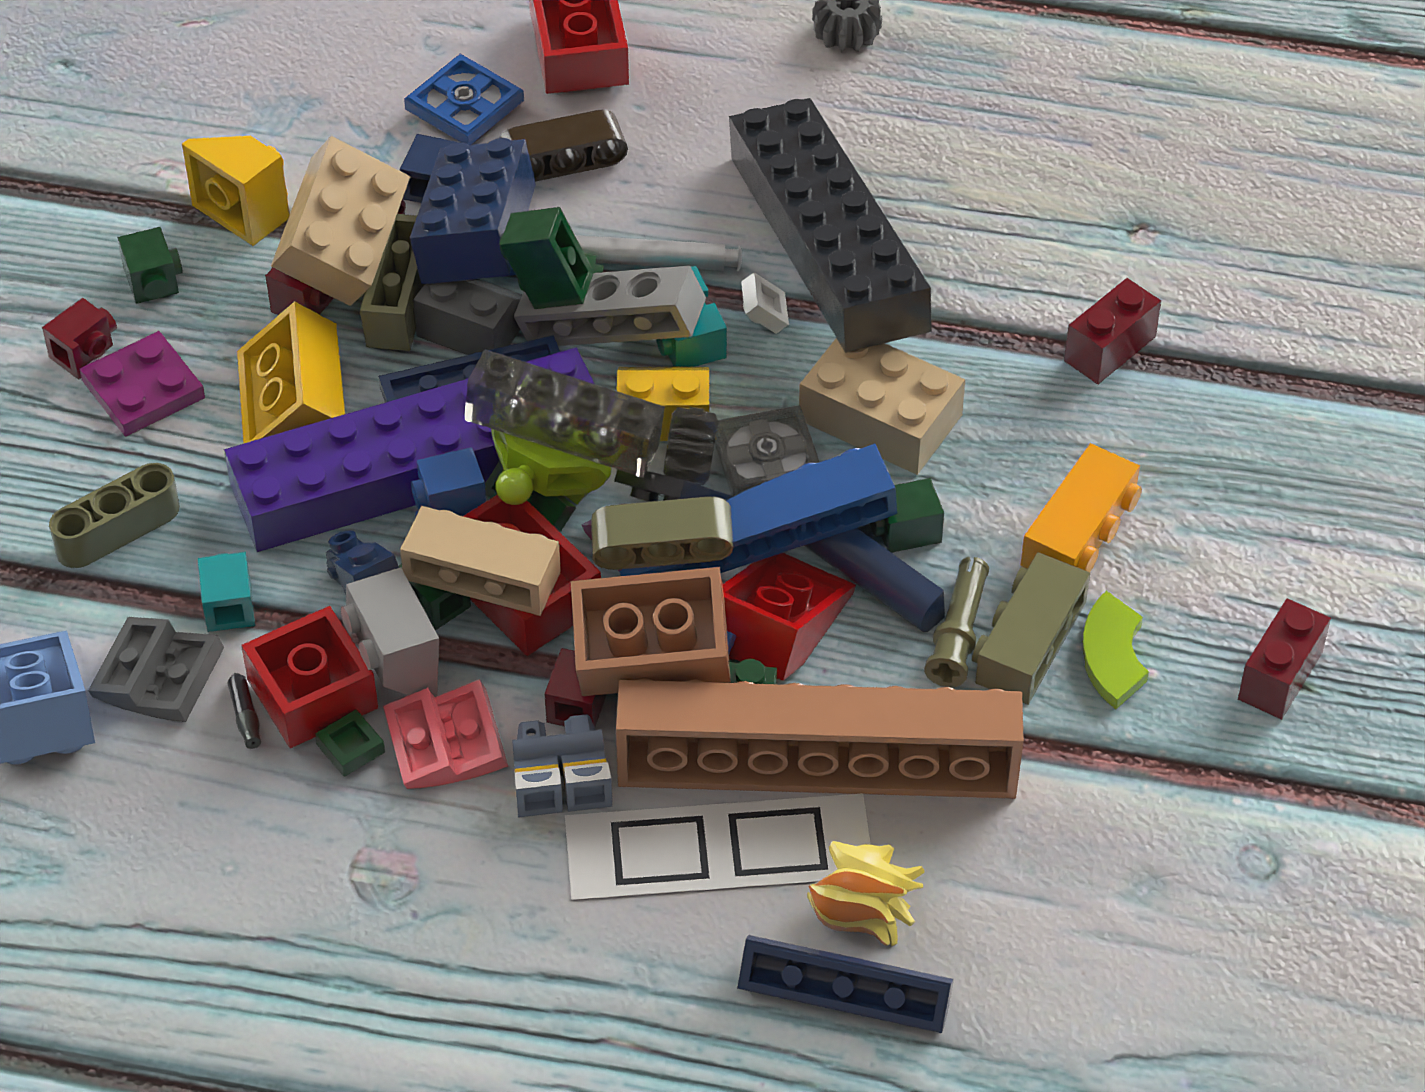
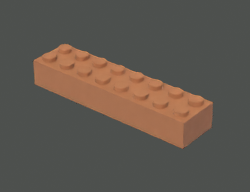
M645 678L619 680L616 720L618 787L1016 799L1024 742L1022 692L1004 691L1002 689H989L986 691L955 690L949 687L937 689H916L901 686H889L886 688L855 687L848 684L837 686H813L800 683L778 685L754 684L747 681L737 683H709L699 680L675 682L654 681Z

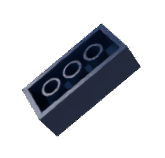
M498 138L489 143L473 145L457 142L440 148L410 235L421 284L510 275L512 267L501 254L500 237L505 231L511 213L529 210L536 186L525 139L511 141L508 138Z

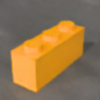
M1090 443L1025 533L1020 565L1028 569L1037 552L1090 572L1095 565L1099 554V547L1103 541L1109 544L1113 540L1120 525L1121 515L1124 511L1132 512L1139 501L1142 487L1137 485L1140 465Z

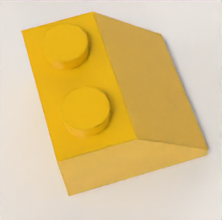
M251 135L187 139L182 143L192 206L252 246L288 220L290 213L287 199L288 191L283 170L284 161L274 147L264 145Z
M618 367L617 431L620 427H623L628 432L631 441H709V367Z

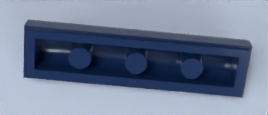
M854 528L804 545L922 632L930 631L945 618L944 590L859 529Z
M748 935L745 940L737 989L942 1033L948 1014L953 979Z

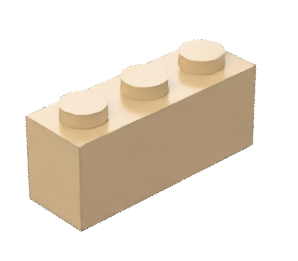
M421 506L400 548L402 570L408 581L541 616L560 574L559 541L548 539L540 534H528L505 528L494 522H482L456 515L451 511L436 510Z

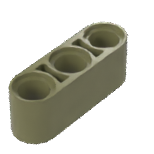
M161 463L142 465L57 510L50 518L49 528L58 561L69 568L87 566L174 519L179 512L180 503L171 468Z
M718 497L610 505L597 509L591 518L592 560L597 566L608 570L722 560L733 551L731 506L727 501Z

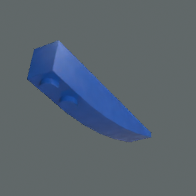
M876 444L861 449H849L840 456L819 463L804 464L795 471L783 474L727 500L731 506L733 551L728 557L711 562L622 569L619 572L620 576L720 567V573H724L896 515V488Z

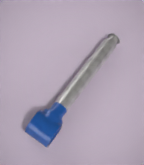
M575 235L584 253L597 255L595 263L655 267L697 266L698 269L724 271V266L737 267V271H739L742 264L740 245L738 249H725V244ZM511 268L509 276L516 275L513 269Z

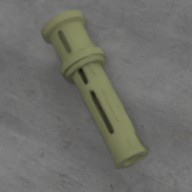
M970 557L960 561L945 622L937 626L933 634L935 649L933 655L929 656L926 660L924 672L928 679L940 686L958 687L967 680V657L976 646L973 625L985 581L989 574L988 564L978 557H974L970 572L968 571L971 562Z

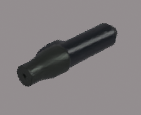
M234 673L228 679L227 684L236 715V724L244 739L245 746L249 749H255L261 744L258 715L254 709L246 677L239 673Z

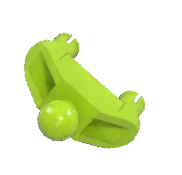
M531 382L527 384L524 391L511 405L501 406L491 415L493 441L504 469L496 481L498 497L506 504L519 505L530 498L533 490L544 496L579 495L597 490L609 479L612 463L630 446L631 438L628 432L623 427H620L612 437L611 434L617 429V424L610 423L606 425L603 432L590 446L579 444L535 421L542 411L549 407L552 400L550 393L543 386L532 395L537 389L538 383Z

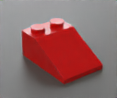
M785 553L751 563L722 584L726 629L737 636L730 651L729 660H738L740 662L746 659L758 660L765 667L777 668V679L784 681L804 665L853 595L856 584Z

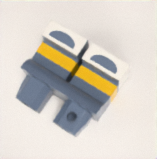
M589 715L570 716L564 721L565 734L546 736L545 723L539 720L526 721L519 724L517 739L512 740L518 818L563 812L560 775L563 776L568 812L613 807L612 779L609 763L606 761L602 730H595Z

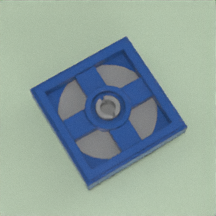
M460 53L405 97L404 104L405 110L459 142L471 145L524 101V90Z

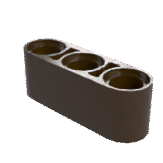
M605 109L516 126L507 129L499 137L508 138L511 141L526 140L535 182L610 167L622 161L628 152L625 138L615 114Z

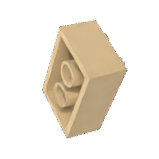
M330 136L310 159L271 267L351 306L372 286L410 176Z
M836 338L799 385L798 420L860 449L876 444L882 459L918 475L962 416L965 379L886 343L845 353Z

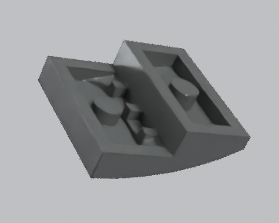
M127 617L88 692L93 698L124 710L154 718L186 722L224 646L218 635L176 632L169 619Z

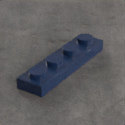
M554 335L380 375L378 376L379 386L386 403L560 352Z

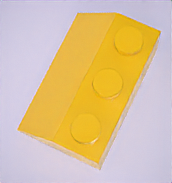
M294 301L237 351L243 444L345 414L337 324Z

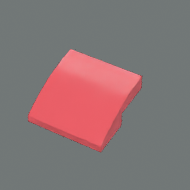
M480 679L437 697H434L429 688H426L383 706L403 784L407 789L446 785L476 778L508 767L487 690Z

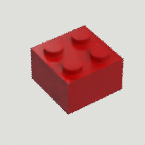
M327 606L241 645L247 680L290 749L315 738V733L355 709L362 716L378 709L374 673L372 670H368L360 651L331 606Z

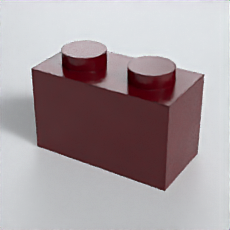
M1129 278L1124 279L1068 325L1064 362L1099 385L1156 337L1162 300Z
M1286 598L1245 664L1237 700L1282 720L1323 653L1331 617Z

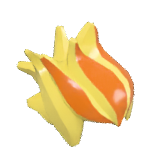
M832 841L829 846V852L837 870L824 877L818 883L809 885L811 893H807V898L817 918L826 927L835 931L868 933L874 935L882 944L894 946L898 941L895 918L908 926H912L915 923L908 911L910 905L902 896L906 895L909 891L923 888L922 883L913 880L925 871L922 866L906 869L889 864L894 851L890 844L883 846L863 844L856 847Z

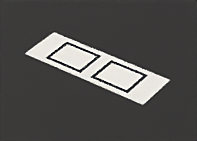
M863 793L565 815L571 900L819 882L837 870L829 852V846L832 841L856 847L858 845L870 844Z

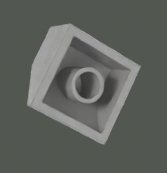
M400 567L346 584V605L341 606L342 620L350 635L356 633L360 641V654L368 670H375L383 687L406 695L429 688L433 696L437 697L439 637L402 568Z

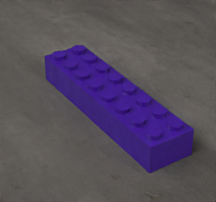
M577 347L224 449L230 486L256 552L416 506L411 481L419 480L417 460L472 447L482 477L486 483L500 460L493 441L491 415L497 408L511 405L524 391L527 384L531 382L538 383V387L532 395L543 386L550 393L552 400L549 407L544 409L535 421L558 433L573 422L579 427L592 431L598 437L606 425L609 424V411Z

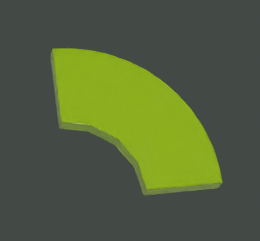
M1106 590L1098 598L1088 614L1082 640L1084 667L1092 685L1101 697L1116 710L1147 683L1149 671L1139 662L1132 646V640L1142 626L1143 617Z

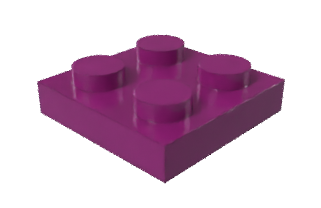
M160 331L80 368L83 383L125 437L205 399L203 385Z

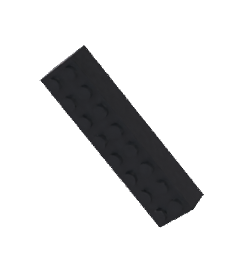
M811 98L792 99L785 104L762 109L753 108L744 113L729 116L731 159L844 352L847 353L932 332L930 285Z

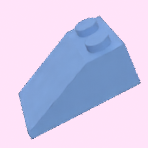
M67 630L0 644V764L6 762L9 764H22L32 760L34 756L52 752L68 754L80 750L85 745L94 744L95 738L86 691Z

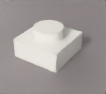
M752 273L741 281L744 301L743 309L745 315L752 322L763 325L775 334L789 325L784 291L756 273Z

